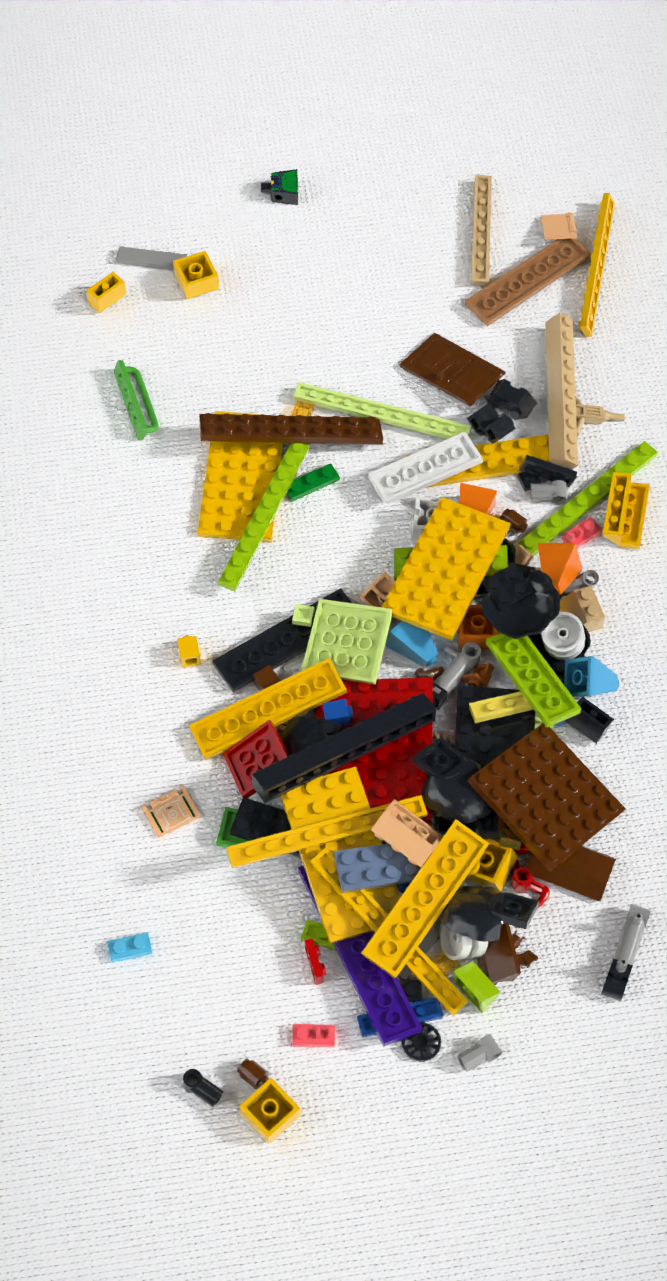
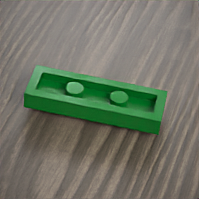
M330 463L294 479L286 495L293 502L339 481L340 476Z

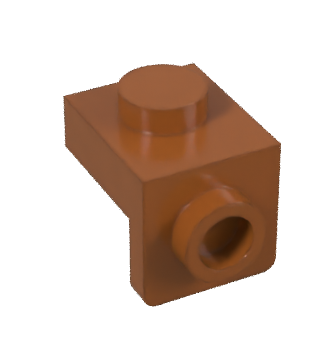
M490 663L476 665L473 673L464 674L462 679L468 683V686L487 687L495 667Z

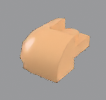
M384 571L358 598L367 606L382 607L395 580Z

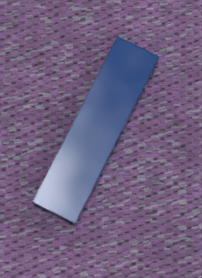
M435 997L410 1003L419 1022L426 1023L444 1017L440 1002ZM367 1014L357 1016L362 1038L377 1035Z

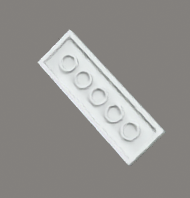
M463 432L368 473V478L385 505L474 467L482 463L483 458L466 432Z

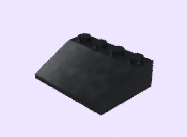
M293 717L288 721L281 735V740L290 756L295 752L306 749L311 744H316L328 736L341 732L343 727L342 724L322 718Z

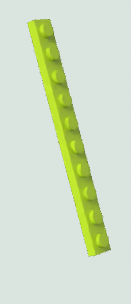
M646 441L642 442L519 541L516 546L518 544L522 545L534 556L539 552L538 543H550L609 495L613 472L628 473L633 476L654 459L658 451Z
M290 444L218 581L219 586L236 592L310 449L309 444Z

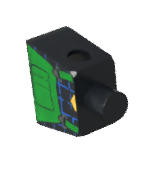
M298 169L272 172L271 182H261V193H271V201L273 203L298 205Z

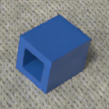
M346 699L323 703L326 720L342 724V727L351 725L350 718L353 717L352 706L347 705Z

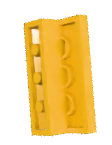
M613 472L603 536L620 547L640 549L650 484L632 482V474Z

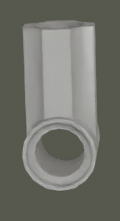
M561 480L553 481L551 484H531L530 499L551 501L556 505L564 504L567 502V485Z
M587 570L582 574H578L575 580L563 592L564 595L567 596L574 590L592 586L594 589L599 581L598 573L595 570ZM585 577H592L594 579V583H587L585 581Z
M488 1034L479 1039L474 1046L457 1055V1058L463 1070L469 1072L484 1062L489 1063L495 1060L503 1052L493 1036Z

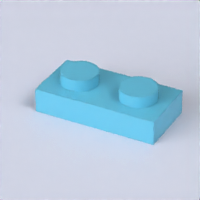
M148 932L108 941L112 963L153 954Z

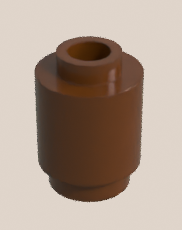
M507 508L500 516L501 520L511 523L509 530L515 534L523 533L528 527L527 519L513 509Z
M246 1058L237 1069L240 1077L254 1089L260 1088L269 1080V1072L254 1060Z

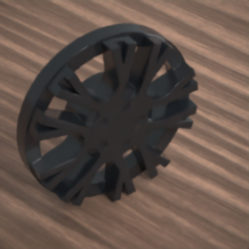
M419 1022L422 1032L413 1035L414 1038L410 1036L402 1039V1049L410 1059L419 1062L430 1061L438 1054L441 1048V1036L438 1030L431 1024ZM424 1027L428 1028L426 1034L423 1033ZM433 1031L436 1037L429 1038L428 1035ZM405 1040L412 1041V1044L405 1045ZM414 1046L415 1049L409 1052L408 1050ZM428 1048H434L435 1052L431 1054L428 1051ZM419 1051L421 1056H414V1053ZM423 1051H426L427 1057H424Z

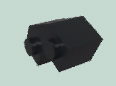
M506 379L498 380L483 395L487 404L490 403L495 409L505 407L510 416L515 420L528 418L537 404L527 389L522 387L520 389L515 388Z
M490 403L467 417L475 432L480 436L486 435L489 437L488 441L492 444L516 429L513 420L507 414L499 418L496 409Z

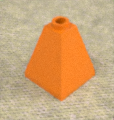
M460 483L459 504L490 515L496 505L497 490Z
M538 543L541 571L549 575L553 586L561 595L583 569L576 544Z

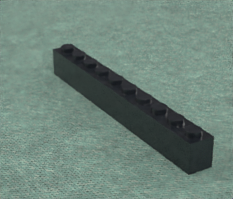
M424 693L412 696L400 704H395L390 709L379 712L369 719L362 720L350 728H345L333 736H328L316 744H311L306 749L295 752L283 760L276 761L264 769L257 770L252 774V787L263 802L267 803L434 722L436 707Z

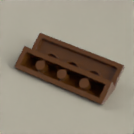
M582 846L551 872L547 870L532 852L525 868L532 873L533 877L601 902L616 858Z
M506 923L501 925L500 938L496 941L488 942L486 952L481 957H476L479 969L495 986L498 982L514 981L521 974L510 925Z

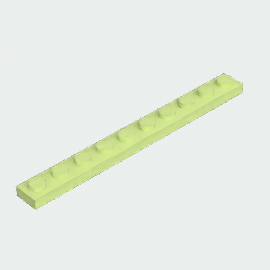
M298 382L293 395V400L358 417H375L381 423L444 439H449L463 432H466L469 437L471 425Z

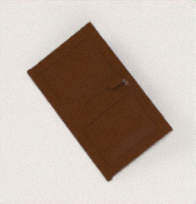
M435 332L400 363L402 369L469 407L506 374V371Z

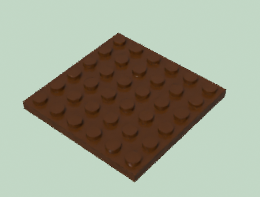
M543 723L471 776L467 781L549 872L554 870L626 810L550 727L546 728Z

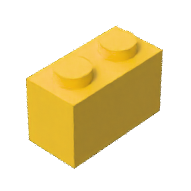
M114 271L86 290L88 304L98 313H101L126 295L125 281Z

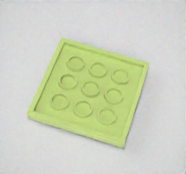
M319 599L301 671L330 658L342 680L375 685L391 623L392 609Z

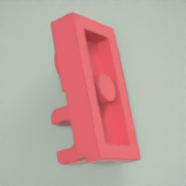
M589 517L565 532L561 539L565 543H575L578 548L600 535L602 528L592 517Z
M293 1024L292 1047H335V1026Z

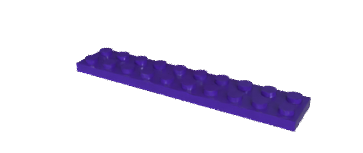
M304 865L298 867V873L319 914ZM374 931L335 942L333 945L382 1046L385 1047L422 1032V1027L398 978H393L361 954L375 934Z

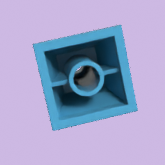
M402 621L387 635L386 647L423 667L426 665L430 667L438 660L436 658L438 652L429 631Z
M594 656L565 660L564 686L573 698L618 690V675Z

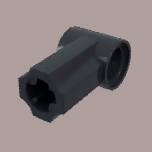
M189 1069L183 1075V1088L186 1092L193 1093L212 1108L219 1102L224 1091L204 1078L199 1070ZM194 1077L198 1080V1083L190 1085L187 1079Z

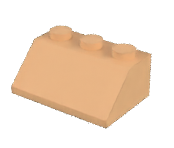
M395 799L371 829L377 838L388 842L393 850L404 854L409 862L422 867L443 838V835Z

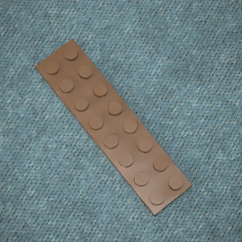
M557 239L466 299L465 306L488 327L589 259L591 253L576 239Z

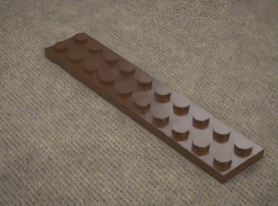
M199 414L201 441L383 445L380 420L375 417Z

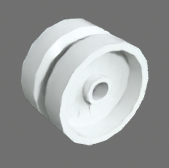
M559 612L558 616L541 633L545 650L557 660L573 659L585 647L586 638L582 622L577 616L569 612Z
M441 922L440 943L445 955L449 959L458 960L465 959L466 957H481L486 952L488 942L476 941L467 936L454 933Z

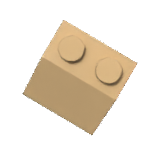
M592 586L574 590L560 600L559 612H569L577 616L588 632L603 628L605 615Z

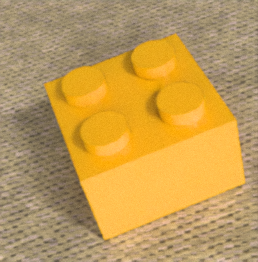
M206 250L173 261L174 275L186 299L219 289L218 274Z
M490 839L485 840L489 845L478 859L480 863L479 870L474 875L467 876L465 880L502 891L517 860V855L512 847Z
M272 1078L266 1081L239 1106L240 1115L268 1144L273 1142L301 1116V1108Z

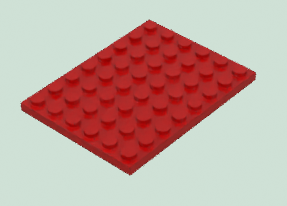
M433 677L377 679L375 685L342 680L347 693L328 701L346 699L347 705L352 706L353 717L350 718L351 725L344 726L343 729L350 728L362 720L369 719L377 713L390 709L395 704H400L412 696H417L421 693H424L433 704ZM323 704L315 708V718L325 719ZM433 722L327 773V775L356 767L370 809L390 804L394 799L398 802L420 796L421 788L428 775L412 763L415 755L433 743ZM425 805L427 816L420 819L425 823H432V810Z

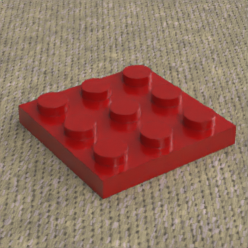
M270 720L222 753L241 796L246 798L256 793L252 787L253 773L272 765L276 761L289 757L274 723Z

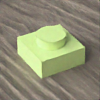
M296 604L292 624L311 627L315 607Z

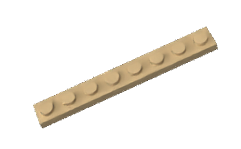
M475 175L471 285L476 286L489 285L492 175Z

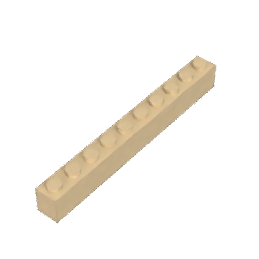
M559 312L545 322L549 462L572 470L578 466L573 319Z

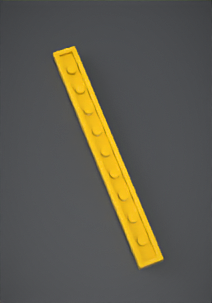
M610 192L603 193L602 201H600L601 209L600 214H598V226L595 228L596 237L593 240L594 249L593 253H591V266L588 268L589 277L586 280L587 288L586 293H584V305L581 308L582 317L579 321V329L584 333L585 337L593 336L615 208V202Z
M421 795L398 801L417 817L427 816ZM390 804L226 847L231 868H237L370 832Z
M325 847L310 861L311 865L376 933L388 914L365 889L342 893L334 856ZM417 947L405 966L442 1006L454 1016L468 1000L424 952Z

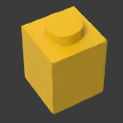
M187 635L178 638L182 668L201 665L197 637Z

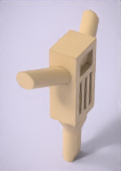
M576 396L577 436H579L584 423L602 424L606 420H625V414L610 413L603 410V406L583 405Z

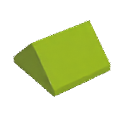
M473 961L454 971V983L482 1014L501 993Z

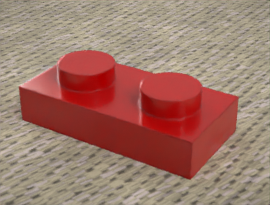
M313 938L304 940V948L315 985L323 984L324 976L327 973L324 963L320 964L318 957L321 956L318 944L314 945Z

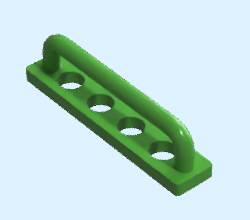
M118 360L114 368V374L138 440H144L146 434L154 433L158 430L159 423L140 371L133 366H125L123 360ZM128 373L133 374L152 426H147Z

